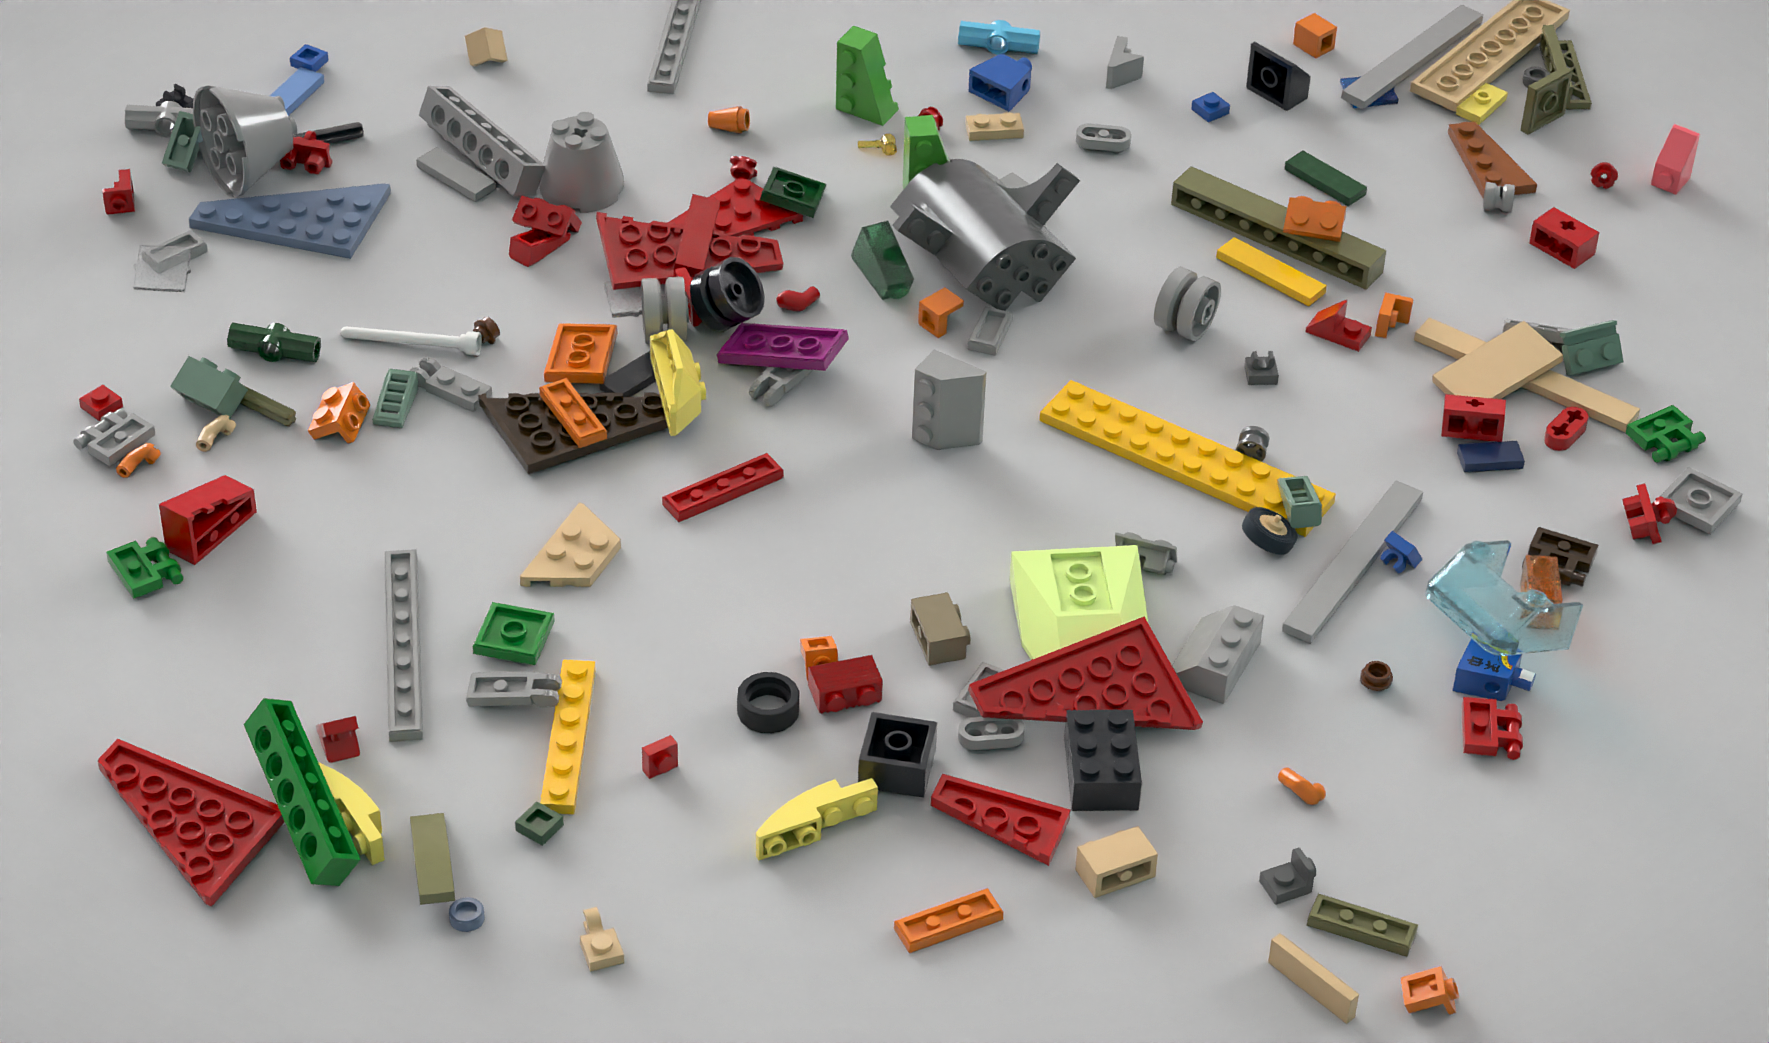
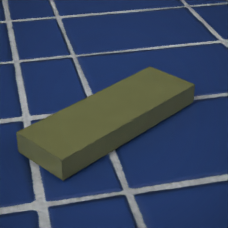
M1319 893L1307 920V926L1408 957L1418 930V924Z

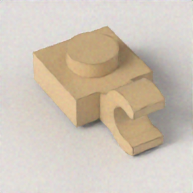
M597 907L583 910L586 921H583L587 934L580 936V946L590 972L623 964L624 953L615 929L603 930Z

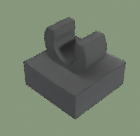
M1253 351L1251 357H1245L1244 367L1248 385H1278L1279 375L1272 351H1268V357H1258L1257 351Z

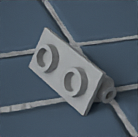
M1131 532L1124 534L1115 533L1116 546L1138 545L1139 559H1145L1143 570L1163 575L1166 572H1173L1174 564L1178 560L1176 546L1165 540L1151 541L1142 539L1141 536Z

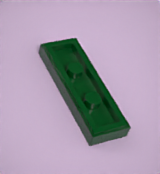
M1304 150L1285 161L1284 170L1347 206L1358 201L1367 193V186Z

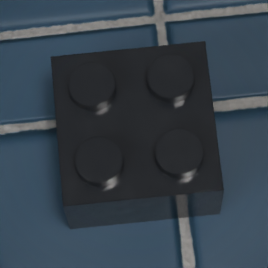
M871 712L859 756L858 782L872 778L878 787V791L924 798L936 752L937 722Z

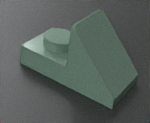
M179 111L162 160V164L166 167L191 173L198 151L201 152L198 142L203 141L200 126H194L193 114Z

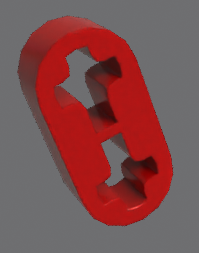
M1567 407L1562 410L1546 428L1544 437L1546 446L1556 451L1570 448L1586 431L1589 419L1588 413L1579 407Z

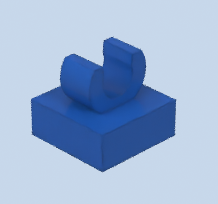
M1391 531L1384 539L1389 549L1382 553L1380 559L1387 565L1390 560L1397 558L1398 561L1393 566L1396 573L1403 572L1406 564L1416 568L1423 560L1417 548L1394 531Z

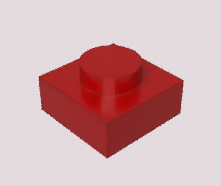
M103 384L79 398L80 408L98 421H101L102 416L108 412L114 413L118 409L123 408L122 398Z
M671 735L642 747V771L649 779L678 766V743Z

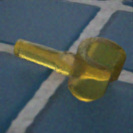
M890 133L884 134L880 140L858 141V148H882L885 155H894L897 152L895 137Z

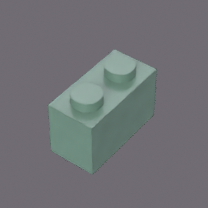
M188 356L170 387L184 399L219 416L227 415L231 419L248 391L239 382L241 377L226 368L223 372L217 370L218 366L204 357L199 361Z

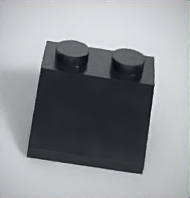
M1255 41L1251 43L1246 83L1247 89L1285 111L1308 99L1311 78L1309 74L1296 64Z

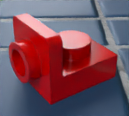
M130 169L119 170V181L114 182V188L102 190L106 214L135 212L134 188Z

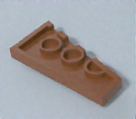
M1476 122L1449 124L1448 135L1482 198H1484L1486 182L1496 183L1497 186H1504L1505 184L1515 185L1514 195L1536 193L1537 183Z

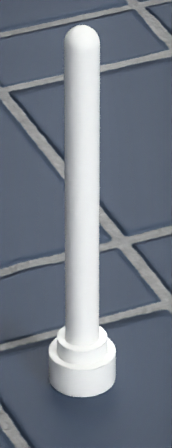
M348 326L343 327L340 331L341 336L344 338L459 348L461 352L472 356H479L482 346L481 333L471 331L461 334V336Z

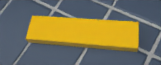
M1235 237L1217 250L1216 258L1307 306L1312 305L1326 293L1327 285Z

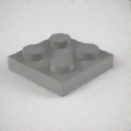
M1688 467L1660 496L1674 501L1677 508V513L1674 517L1711 534L1740 504L1742 493Z

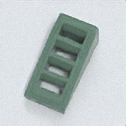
M392 368L388 370L372 419L373 424L403 428L418 392L416 372ZM385 411L398 412V414L386 413Z
M1298 476L1277 479V485L1291 527L1304 528L1321 525L1322 504L1309 477Z

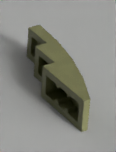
M444 813L410 816L420 905L455 901Z

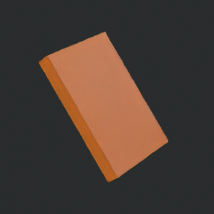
M558 324L544 370V382L553 383L567 378L570 383L604 384L618 334L617 325Z

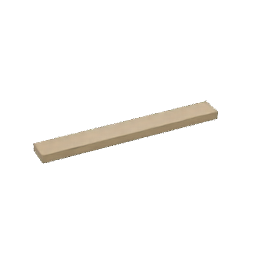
M1430 317L1415 332L1414 336L1415 341L1456 359L1462 358L1487 343ZM1552 370L1546 371L1522 386L1524 389L1563 406L1582 408L1588 413V417L1623 432H1626L1627 424L1634 422L1638 418L1640 408Z

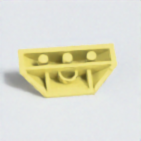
M671 329L650 336V359L670 436H676L701 413V400H706V388L704 381L699 382L701 380L699 362L694 363L691 350L675 331Z

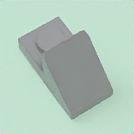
M1117 36L1107 68L1106 88L1113 89L1142 78L1144 56L1131 54V49L1127 48L1128 37Z

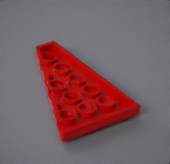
M1145 616L973 682L968 687V692L982 718L1065 722L1066 710H1133L1135 727L1197 730L1203 724L1199 713Z
M118 738L97 760L102 774L204 903L211 907L285 822L277 804Z

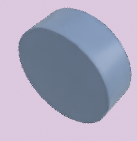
M464 897L451 904L449 908V921L454 929L470 932L478 929L484 923V907L479 900Z

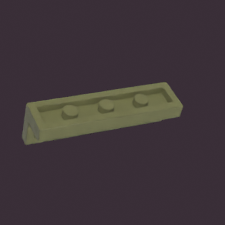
M1543 25L1539 49L1546 70L1551 74L1566 65L1571 67L1570 69L1572 70V82H1570L1566 109H1591L1592 102L1572 40H1558L1554 25ZM1574 95L1582 100H1571V97Z

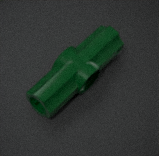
M232 322L229 327L227 345L233 349L257 352L261 358L269 362H277L282 357L317 362L320 356L321 338L293 333L288 327L280 323H272L267 328Z

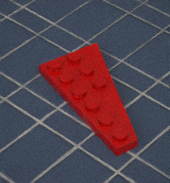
M743 176L709 196V198L721 200L714 230L724 231V235L754 236L755 232L766 228L774 231L780 229V224L791 220L794 224L802 222L803 215L761 201L760 197L763 188ZM688 210L667 223L685 225Z

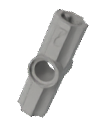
M165 101L160 106L127 105L125 109V128L156 131L159 135L168 138L171 137L179 111L193 114V108H182L173 101Z

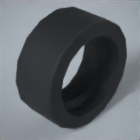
M777 672L753 674L743 680L738 688V717L746 727L759 733L784 731L792 726L799 717L800 691L796 683L783 674ZM767 695L782 698L787 704L780 708L768 710L757 708L749 702L757 697Z

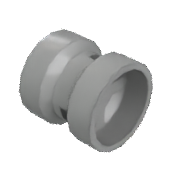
M1486 182L1483 210L1500 208L1502 212H1512L1515 185L1505 184L1504 186H1497L1496 183Z

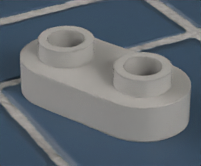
M1083 124L1077 128L1076 143L1086 150L1096 149L1119 153L1130 147L1131 132L1121 126Z
M970 717L960 723L958 741L963 747L970 750L1012 748L1022 743L1025 725L1021 719Z

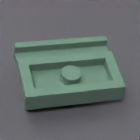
M1609 320L1559 333L1563 339L1562 352L1566 375H1574L1624 362L1619 333L1616 332L1615 325H1618L1617 320Z

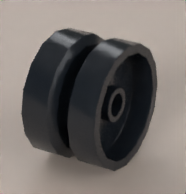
M730 257L695 274L690 285L691 301L698 317L706 326L714 331L724 332L759 315L764 307L765 295L758 274L749 263L741 258Z

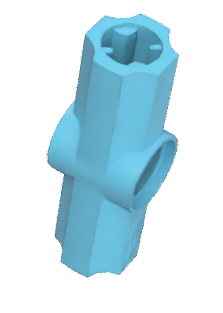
M996 20L991 24L968 21L960 22L958 45L987 48L989 52L996 55L1004 54L1007 51L1038 54L1040 30L1012 27L1004 20Z

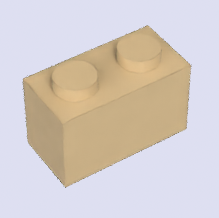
M1139 826L1078 846L1075 870L1093 897L1097 898L1154 878L1156 876L1158 853Z

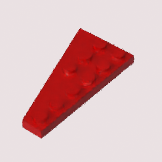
M597 212V225L613 290L641 287V279L657 278L661 285L665 284L668 277H675L674 266L684 225L654 220L650 223L633 221L634 217L623 216L620 219L607 217V213ZM713 230L704 270L730 257L741 258L749 263L756 273L783 270L784 263L778 240L742 235L741 237L724 235V231ZM689 273L691 278L695 276V274Z

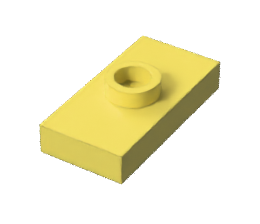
M1485 83L1457 107L1456 115L1480 125L1507 100L1508 92Z

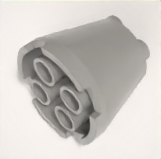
M581 112L577 116L556 120L552 123V131L543 161L545 168L539 184L543 199L557 206L565 205L570 208H580V213L599 211L614 204L624 187V175L606 125L594 118V115L590 112Z

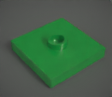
M492 602L474 641L473 654L536 665L555 622L554 613Z

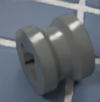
M1247 426L1240 432L1236 451L1262 462L1266 457V448L1269 445L1270 437L1261 427Z

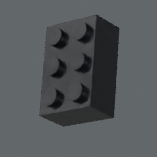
M1066 710L1064 743L1071 811L1139 810L1142 779L1133 710Z

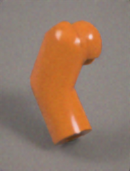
M145 443L127 453L116 467V472L121 477L128 478L143 459L149 464H154L161 455L160 450L154 448V444Z
M1288 767L1283 768L1278 774V780L1291 789L1306 804L1316 805L1326 796V791L1322 784H1312Z

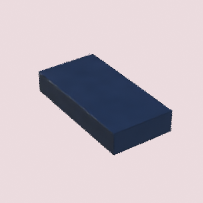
M1518 441L1458 444L1457 454L1464 472L1524 468L1525 460Z

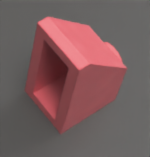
M1676 124L1672 126L1655 163L1651 185L1673 194H1677L1691 177L1700 133Z

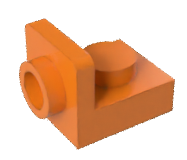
M1385 292L1378 315L1375 336L1386 338L1389 327L1395 328L1396 322L1408 324L1414 300L1409 297Z
M832 636L800 639V649L805 660L807 681L808 667L838 661L837 646Z
M1441 966L1400 977L1404 1006L1408 1013L1441 1004L1444 1005L1449 1015L1456 1013L1455 999H1459L1458 988L1453 978H1447Z

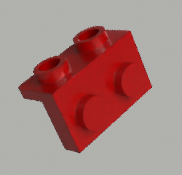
M522 195L512 218L514 224L559 237H564L567 230L578 233L582 224L575 214V210L568 206H557L541 198L532 199Z

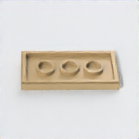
M1523 320L1433 374L1432 382L1445 394L1502 399L1563 361V354Z

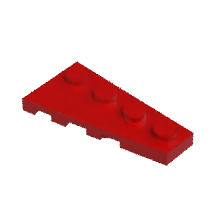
M943 773L931 795L932 807L1048 866L1070 820V809Z

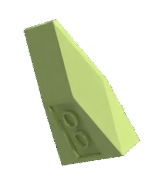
M1138 545L1011 551L1009 578L1021 645L1031 660L1144 616L1148 622Z

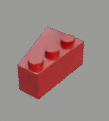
M226 475L159 504L165 545L171 554L193 565H196L257 513L254 489Z

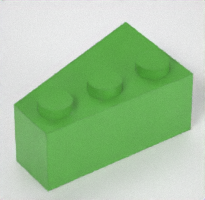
M853 25L837 41L836 110L884 126L899 108L897 102H893L890 92L892 83L890 79L886 78L884 71L886 62L877 33Z
M933 115L905 117L903 190L917 174L935 163L942 165L950 162Z

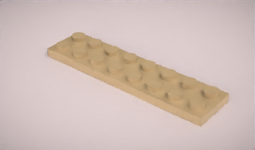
M1512 0L1411 82L1410 91L1443 106L1445 109L1456 112L1457 107L1485 83L1490 84L1540 43L1543 25H1554V28L1557 29L1569 18L1570 10L1548 0Z

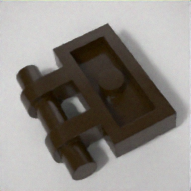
M1538 527L1528 551V555L1538 559L1525 556L1522 569L1532 571L1533 575L1541 578L1545 575L1561 580L1560 583L1570 586L1572 583L1583 587L1587 575L1575 571L1579 570L1589 573L1599 545ZM1548 562H1553L1565 566V568L1549 564Z

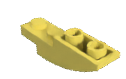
M319 763L348 832L353 836L357 852L360 855L365 854L372 865L384 861L380 809L353 781L338 771Z
M870 778L841 788L836 779L818 785L787 802L775 811L756 832V857L758 861L771 856H777L801 846L810 845L821 840L822 828L834 826L840 822L876 811L878 787L874 780Z

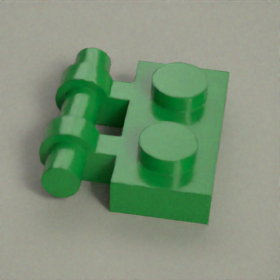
M1674 405L1627 424L1625 433L1645 451L1652 447L1657 448L1658 450L1652 452V458L1656 463L1663 460H1673L1677 458L1679 453L1683 451L1691 452L1697 449L1699 444L1706 441L1703 432L1699 431L1694 434L1691 432L1693 421ZM1676 438L1678 441L1673 443L1670 440Z
M156 537L149 538L146 541V546L142 548L137 541H133L106 551L109 564L133 599L163 588L162 578L164 577L171 580L175 585L180 584L184 579L180 565L175 559L170 558L169 549L163 542H159Z

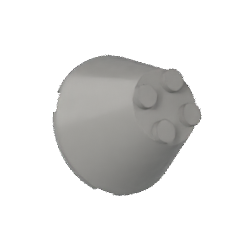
M210 85L200 87L195 93L193 101L194 126H200L203 141L198 142L211 176L224 193H233L234 197L243 195L290 150H293V134L297 133V125L292 117H288L281 96L271 97Z

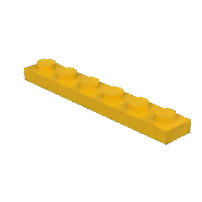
M562 661L560 673L562 686L557 692L559 703H557V706L555 705L540 800L541 804L559 814H575L596 672L595 661Z

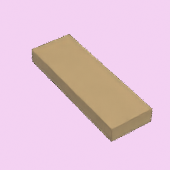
M1279 933L1271 939L1269 964L1346 1024L1355 1018L1359 994L1284 935Z

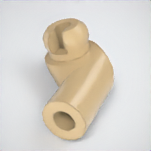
M227 415L218 416L203 427L196 442V447L204 452L209 451L218 433L221 431L226 436L230 435L236 427V422L230 420Z

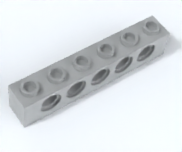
M428 86L419 112V116L428 123V126L438 131L445 141L452 143L459 149V153L470 158L477 168L484 170L491 176L492 180L502 185L509 195L516 198H521V195L536 196L545 165L450 86Z

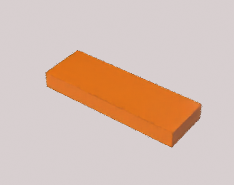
M567 378L539 387L541 398L579 448L607 439V430Z
M986 888L894 921V930L907 951L912 953L1003 920L1004 912L989 889Z

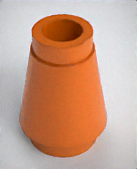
M738 106L710 111L708 114L709 128L741 134L742 131L749 130V110Z

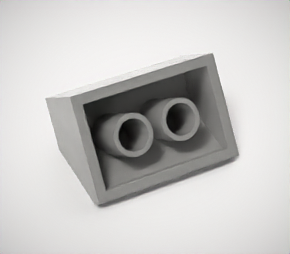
M934 349L915 368L912 439L937 450L980 445L983 441L987 372Z
M1233 605L1202 617L1172 664L1185 690L1224 704L1261 643L1264 615Z

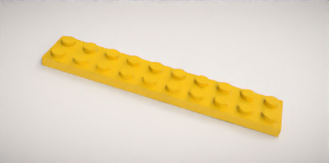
M1070 380L1040 411L1039 421L1246 512L1255 507H1262L1272 510L1288 520L1277 485V479L1296 477L1292 474L1073 380ZM1312 484L1322 504L1323 517L1335 503L1336 494ZM1314 527L1295 528L1297 534L1306 537Z

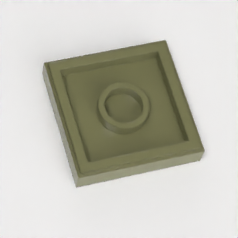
M1564 66L1528 86L1520 129L1522 132L1528 135L1565 114L1572 77L1571 69Z

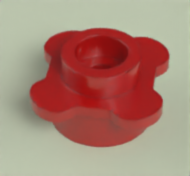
M732 156L729 161L732 164L730 173L733 178L738 179L743 176L751 180L752 177L757 176L758 172L755 170L757 162L746 156Z

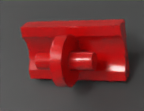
M310 130L306 132L304 138L293 137V150H290L280 160L281 168L292 170L297 163L304 164L306 171L319 175L323 167L330 168L333 163L329 153L330 145L324 141L316 140V133Z
M1646 484L1636 485L1638 495L1622 499L1627 519H1629L1628 523L1633 540L1650 536L1652 544L1660 543L1662 541L1657 522L1669 523L1677 513L1676 504L1673 500L1662 496L1657 497L1651 503Z

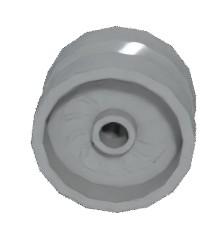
M1181 266L1175 268L1164 282L1154 308L1155 325L1170 332L1177 330L1180 336L1194 342L1199 340L1208 330L1217 312L1221 297L1220 283L1205 276L1198 278L1195 272Z
M668 277L665 282V296H661L660 282L657 278L641 279L645 344L650 343L651 335L663 331V324H667V330L673 329L680 339L686 342L689 313L684 278Z

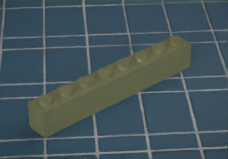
M1190 166L1173 182L1171 205L1367 290L1384 271L1387 250L1343 231L1340 242L1283 233L1287 207Z

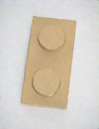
M1006 112L1003 114L966 116L965 126L969 141L1024 138V127L1020 113Z

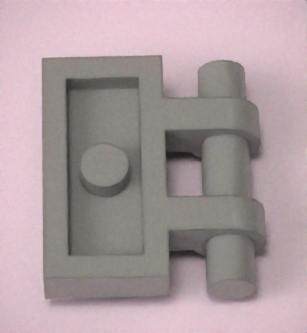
M120 408L114 413L108 412L102 416L101 422L95 426H88L80 432V436L74 439L73 442L79 450L87 446L90 455L111 466L126 456L127 453L155 436L154 425L134 413L127 417L126 412Z

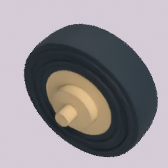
M1252 508L1242 523L1243 532L1249 540L1261 549L1273 554H1287L1291 551L1298 538L1297 531L1291 527L1287 519L1266 508Z

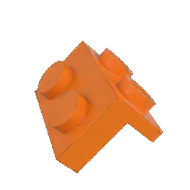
M1306 196L1289 197L1283 233L1340 242L1346 217V206L1330 200L1325 202L1313 201Z
M354 382L339 388L332 387L322 395L321 403L313 415L308 433L315 440L339 432L348 444L354 442L370 407V402L366 395L360 391Z

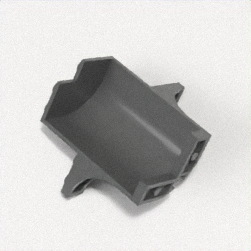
M950 159L949 163L942 165L935 163L927 167L908 183L890 206L899 216L892 226L898 232L935 255L966 290L992 307L1006 311L1021 291L1037 302H1041L1075 261L1076 257L1044 225L1080 180L1070 171L1056 163L1039 180L1024 187L1007 188L996 176L975 162L965 159Z

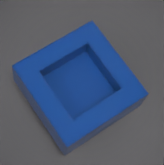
M305 44L290 57V66L297 69L302 67L316 72L329 61L328 52Z
M1211 92L1192 100L1191 109L1209 123L1230 113V104L1216 93Z

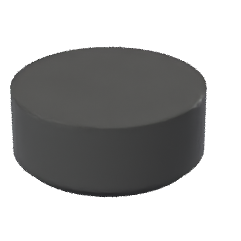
M1530 67L1524 71L1523 84L1528 88L1529 85L1548 76L1550 73L1541 67Z

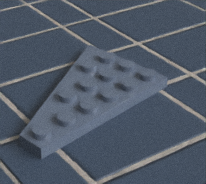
M383 183L200 202L189 217V227L351 259L390 196L391 188L390 184Z

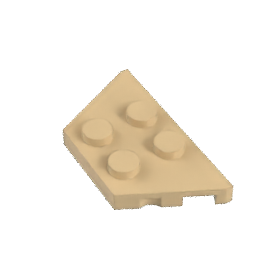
M579 502L520 575V585L530 587L531 581H550V587H563L566 585L591 587L621 549V539L588 507Z

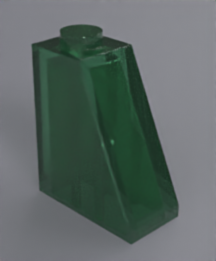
M889 221L862 227L851 253L853 261L882 300L888 298L900 299L906 296L913 284L914 277Z

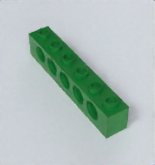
M263 698L243 724L311 885L340 886L361 859L292 701Z

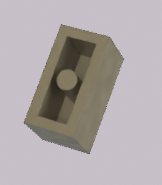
M945 592L911 599L910 623L928 666L966 659V645L971 643L970 632L967 626L962 625L958 604H953L949 593Z

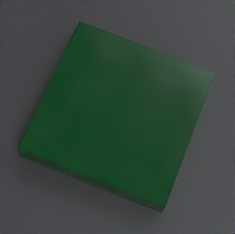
M773 167L760 200L814 218L827 185L805 176Z

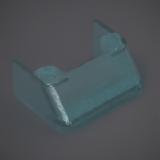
M1509 540L1473 541L1466 544L1428 581L1425 596L1481 648L1499 656L1569 650L1583 608V604L1580 602L1553 604L1545 593L1538 590L1518 593L1502 579L1501 576L1512 544Z

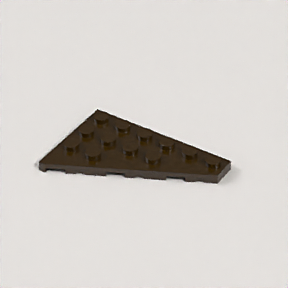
M644 392V397H623V393H578L607 430V439L579 448L539 393L526 395L509 393L508 398H487V393L478 395L480 407L528 474L668 428L660 394Z

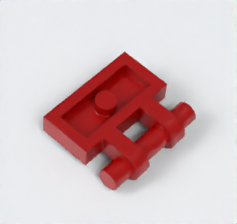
M1463 697V753L1497 756L1498 747H1503L1507 751L1509 759H1518L1520 757V750L1523 748V736L1519 733V729L1522 727V715L1518 712V706L1510 703L1503 710L1497 709L1495 699ZM1498 726H1503L1506 731L1498 730Z

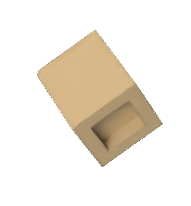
M484 27L465 35L471 66H478L490 60L501 63L508 60L501 30Z

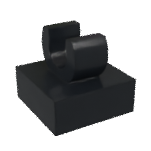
M174 84V90L172 92L164 91L163 98L156 102V106H160L165 101H173L182 108H193L194 99L186 95L184 87Z

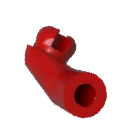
M814 286L809 287L803 293L785 290L777 295L776 302L781 308L800 312L819 299L820 292Z

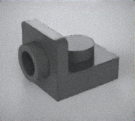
M1298 847L1292 849L1291 862L1261 871L1259 882L1275 905L1312 893L1314 877H1316V867L1312 859L1307 858L1301 848Z

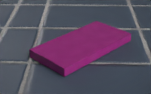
M741 323L716 355L718 363L826 371L849 337L845 329Z

